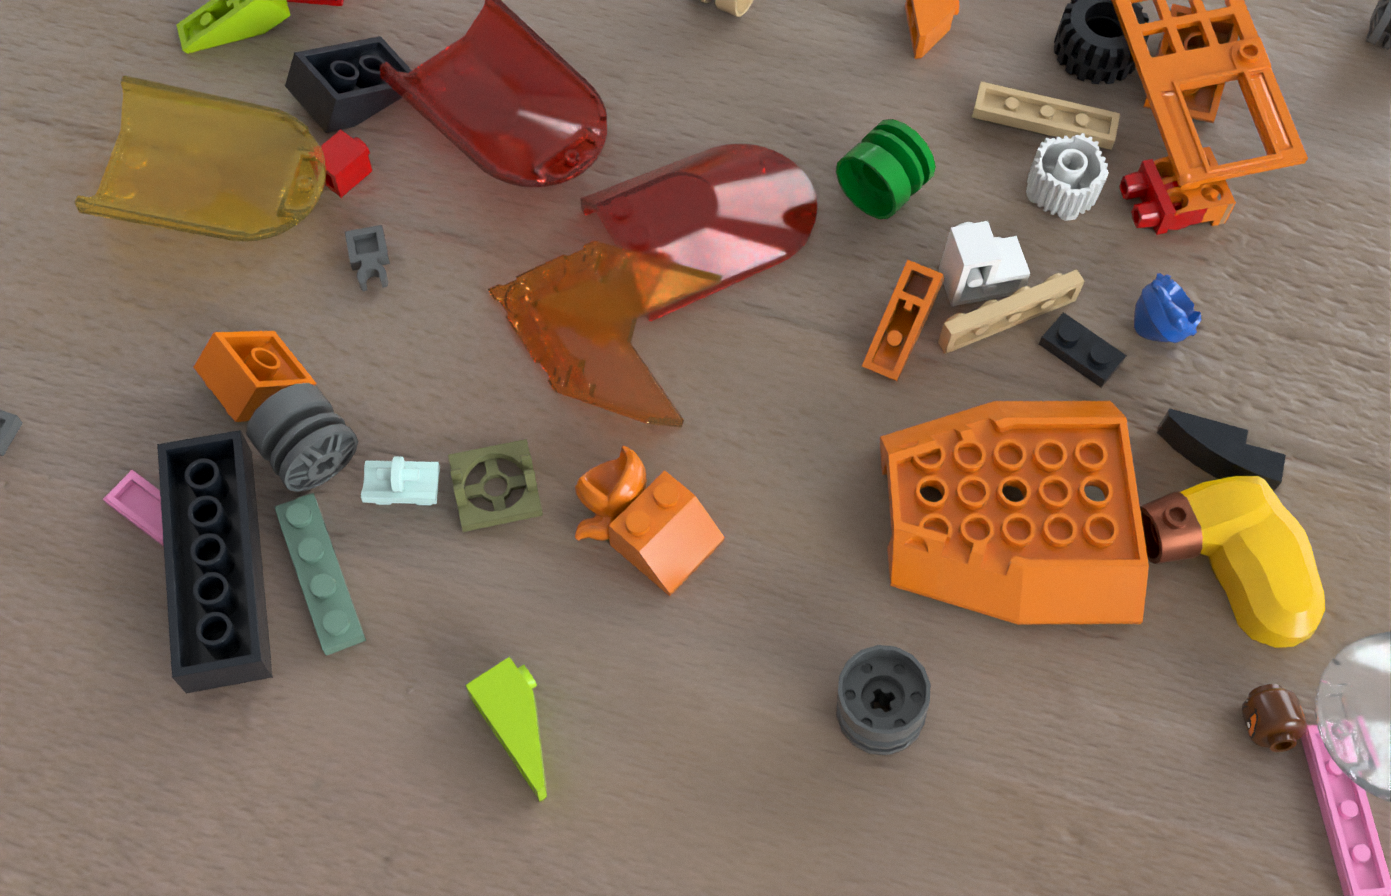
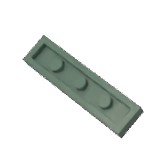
M314 493L275 506L274 508L324 654L327 656L366 641Z

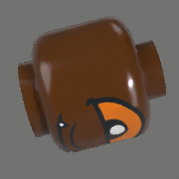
M1267 684L1256 687L1249 693L1248 698L1242 704V715L1249 736L1258 746L1269 747L1273 752H1284L1294 748L1297 744L1296 741L1306 732L1307 723L1297 696L1280 685Z

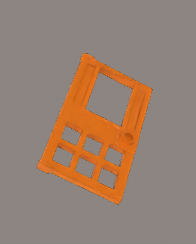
M1111 0L1174 169L1180 190L1199 188L1200 184L1306 163L1308 159L1272 71L1271 63L1262 40L1257 34L1244 0H1224L1227 7L1206 11L1202 0H1188L1193 14L1172 17L1166 0H1153L1160 20L1144 24L1138 23L1132 3L1147 0ZM1231 19L1240 40L1219 44L1211 23ZM1198 26L1206 47L1186 51L1177 30ZM1164 32L1173 54L1152 58L1143 36ZM1238 80L1267 156L1210 167L1181 91Z

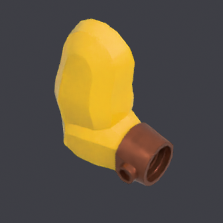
M1232 476L1206 481L1181 492L1175 491L1140 506L1147 557L1150 562L1158 564L1192 559L1200 554L1209 557V562L1216 579L1227 594L1238 626L1252 640L1274 648L1294 647L1311 638L1325 612L1324 590L1317 571L1312 547L1303 527L1282 505L1263 478L1259 476Z

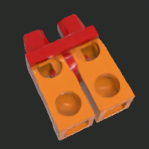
M1210 146L1204 147L1203 150L1209 166H1217L1218 163ZM1169 156L1155 161L1153 159L1142 161L1138 172L1123 176L1119 185L1123 199L1141 198L1142 203L1134 204L1131 211L1135 227H1153L1156 235L1167 233L1168 229L1179 230L1189 225L1210 222L1211 226L1225 224L1236 204L1226 180L1200 184L1199 188L1180 190ZM1219 193L1221 195V200H1218L1217 198Z

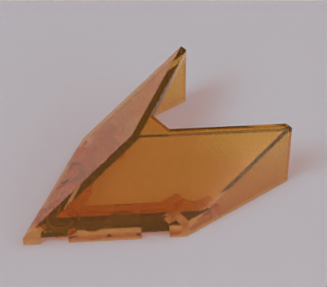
M594 240L583 245V249L573 254L561 255L516 276V280L505 285L498 284L488 289L493 299L500 301L508 313L506 316L507 320L534 361L540 363L550 377L548 382L555 392L646 424L682 427L684 419L631 344L637 318L720 284L723 275Z

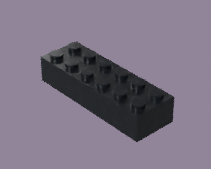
M241 430L157 444L172 678L186 694L273 678L252 451Z

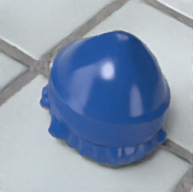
M1161 273L1156 274V279L1142 289V293L1135 305L1134 329L1138 335L1152 341L1172 343L1183 341L1188 336H1194L1197 333L1196 327L1202 320L1201 312L1194 310V303L1186 295L1183 288L1177 282H1174L1168 274L1165 276Z

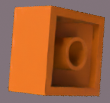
M275 331L214 332L193 367L235 422L249 421L255 410L266 399L281 389L300 383H310L314 386L317 384Z
M665 470L609 525L610 546L669 596L714 552L725 538L697 497Z

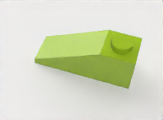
M210 0L176 24L182 51L189 54L265 34L291 15L286 0Z
M509 656L465 686L471 701L537 799L541 802L547 798L537 707L532 690L537 684L526 666L523 664L517 668Z

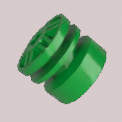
M886 119L875 126L861 140V143L856 144L837 162L836 175L843 192L857 208L874 218L889 219L909 201L910 196L918 192L934 176L936 166L929 146L914 129L903 122Z

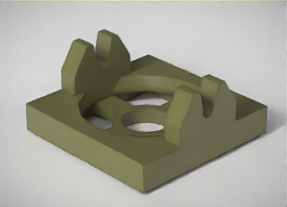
M527 439L448 455L453 489L463 532L543 516ZM502 458L513 462L524 474L508 477L505 473L498 470L496 459ZM484 462L487 474L482 477L480 483L465 486L469 472L478 463ZM493 478H500L507 483V489L502 495L491 496L485 492V484ZM525 488L522 497L513 506L506 508L505 500L510 496L512 490ZM483 497L486 501L493 503L494 511L477 508L468 499Z

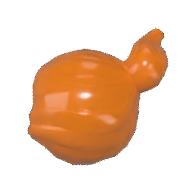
M623 445L619 458L604 462L590 469L579 478L577 485H575V494L586 508L595 513V516L579 523L575 532L576 540L580 541L587 537L601 541L609 539V525L646 489V469L637 454L630 448Z

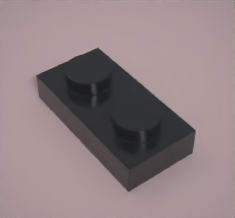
M1064 312L1045 332L1039 342L1040 346L1100 388L1104 386L1127 356Z

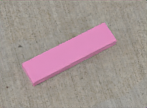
M1346 722L1307 725L1306 732L1301 737L1343 895L1391 896L1390 875Z

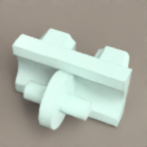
M394 456L392 461H365L364 483L361 491L362 502L376 503L377 505L409 503L431 506L432 504H437L439 462L404 461L402 456Z

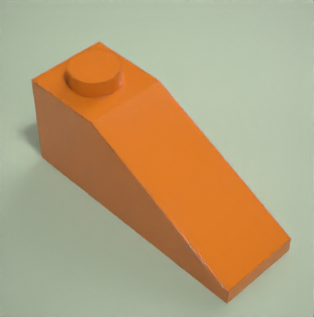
M907 259L862 367L898 381L945 280L942 273Z

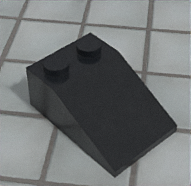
M381 36L294 52L285 87L323 131L330 133L357 126L419 88L422 81Z

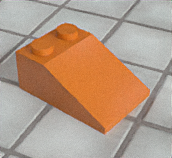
M1172 4L1170 8L1172 17L1193 14L1190 7ZM1231 19L1211 23L1219 44L1237 41L1238 34ZM1198 26L1177 30L1186 51L1206 47ZM1164 32L1161 35L1156 57L1173 54ZM1225 83L1181 91L1192 119L1214 123ZM1146 96L1143 107L1151 109Z

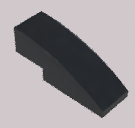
M1170 408L1158 426L1157 434L1174 450L1195 466L1217 479L1232 476H1259L1268 483L1273 492L1282 483L1286 455L1246 444L1248 430Z

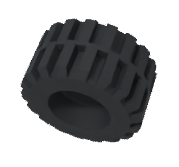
M1071 0V3L1067 4L1054 40V54L1058 55L1057 61L1060 65H1066L1065 71L1070 75L1073 73L1078 75L1077 79L1081 81L1085 79L1091 80V84H1099L1100 81L1112 84L1115 78L1121 81L1127 77L1128 73L1132 74L1136 66L1112 1ZM1132 3L1138 23H1148L1149 17L1147 13L1142 12L1143 7L1139 3ZM1149 35L1143 36L1146 43L1149 38Z

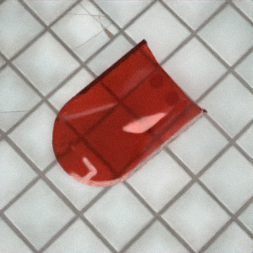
M485 0L482 10L465 36L411 72H397L388 62L380 65L381 78L480 169L502 182L522 187H548L567 182L590 168L598 159L605 146L607 138V112L598 92L501 0Z
M726 144L713 147L580 198L581 210L584 215H589L593 212L597 213L632 270L645 306V315L649 321L656 320L789 259L810 238L817 216L816 194L806 174L784 155L752 144Z

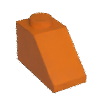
M906 0L905 10L915 59H921L950 30L953 16L959 13V0Z

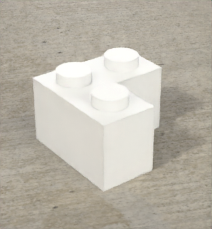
M988 221L978 223L964 222L956 227H951L939 266V272L945 278L943 284L951 306L1011 296L1016 290L1026 286L1030 271L1017 236L1008 238L993 237Z

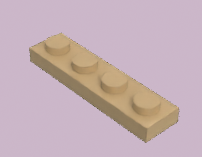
M981 82L972 118L1054 137L1059 136L1062 139L1064 136H1068L1071 139L1072 136L1083 133L1086 138L1092 137L1093 142L1098 141L1099 147L1111 150L1116 139L1120 113Z
M1078 270L1064 275L1057 273L1050 276L1042 284L1032 288L1024 286L1007 298L999 301L996 299L989 300L977 310L967 314H954L945 321L938 343L944 353L947 354L1075 302L1085 281Z

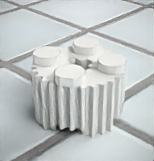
M1083 133L1072 136L1071 139L1068 136H1064L1063 139L1058 136L1056 140L1055 138H1045L1044 143L1041 142L1040 147L1037 149L1028 175L1026 190L1028 199L1033 203H1038V207L1043 206V211L1045 212L1050 210L1052 215L1057 213L1065 221L1075 220L1079 213L1084 214L1085 210L1089 211L1091 206L1095 205L1109 174L1107 170L1108 163H1104L1106 158L1101 157L1102 152L1099 151V142H1093L1092 137L1086 138Z

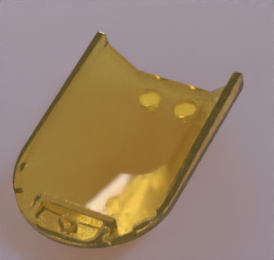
M123 76L120 82L123 89L121 130L97 193L91 197L77 195L74 202L79 213L231 241H258L288 231L304 220L313 210L324 190L326 163L322 148L309 132V128L300 120L284 111Z

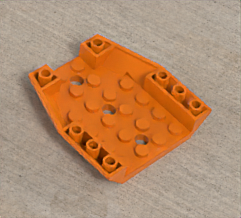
M993 401L880 436L882 475H887L892 531L887 548L890 586L1017 625L1141 624L1143 622L1149 570L1127 418L1111 401ZM927 486L934 487L940 491L942 499L937 502L927 501L922 497L920 490ZM1007 486L1018 488L1023 494V500L1018 502L1008 500L1003 495L1002 489ZM1087 486L1099 488L1103 492L1105 500L1097 502L1089 499L1084 492V488Z

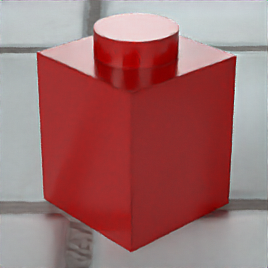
M339 130L309 155L315 178L340 198L372 172L368 156L370 151L366 144L358 137L352 138L342 130Z

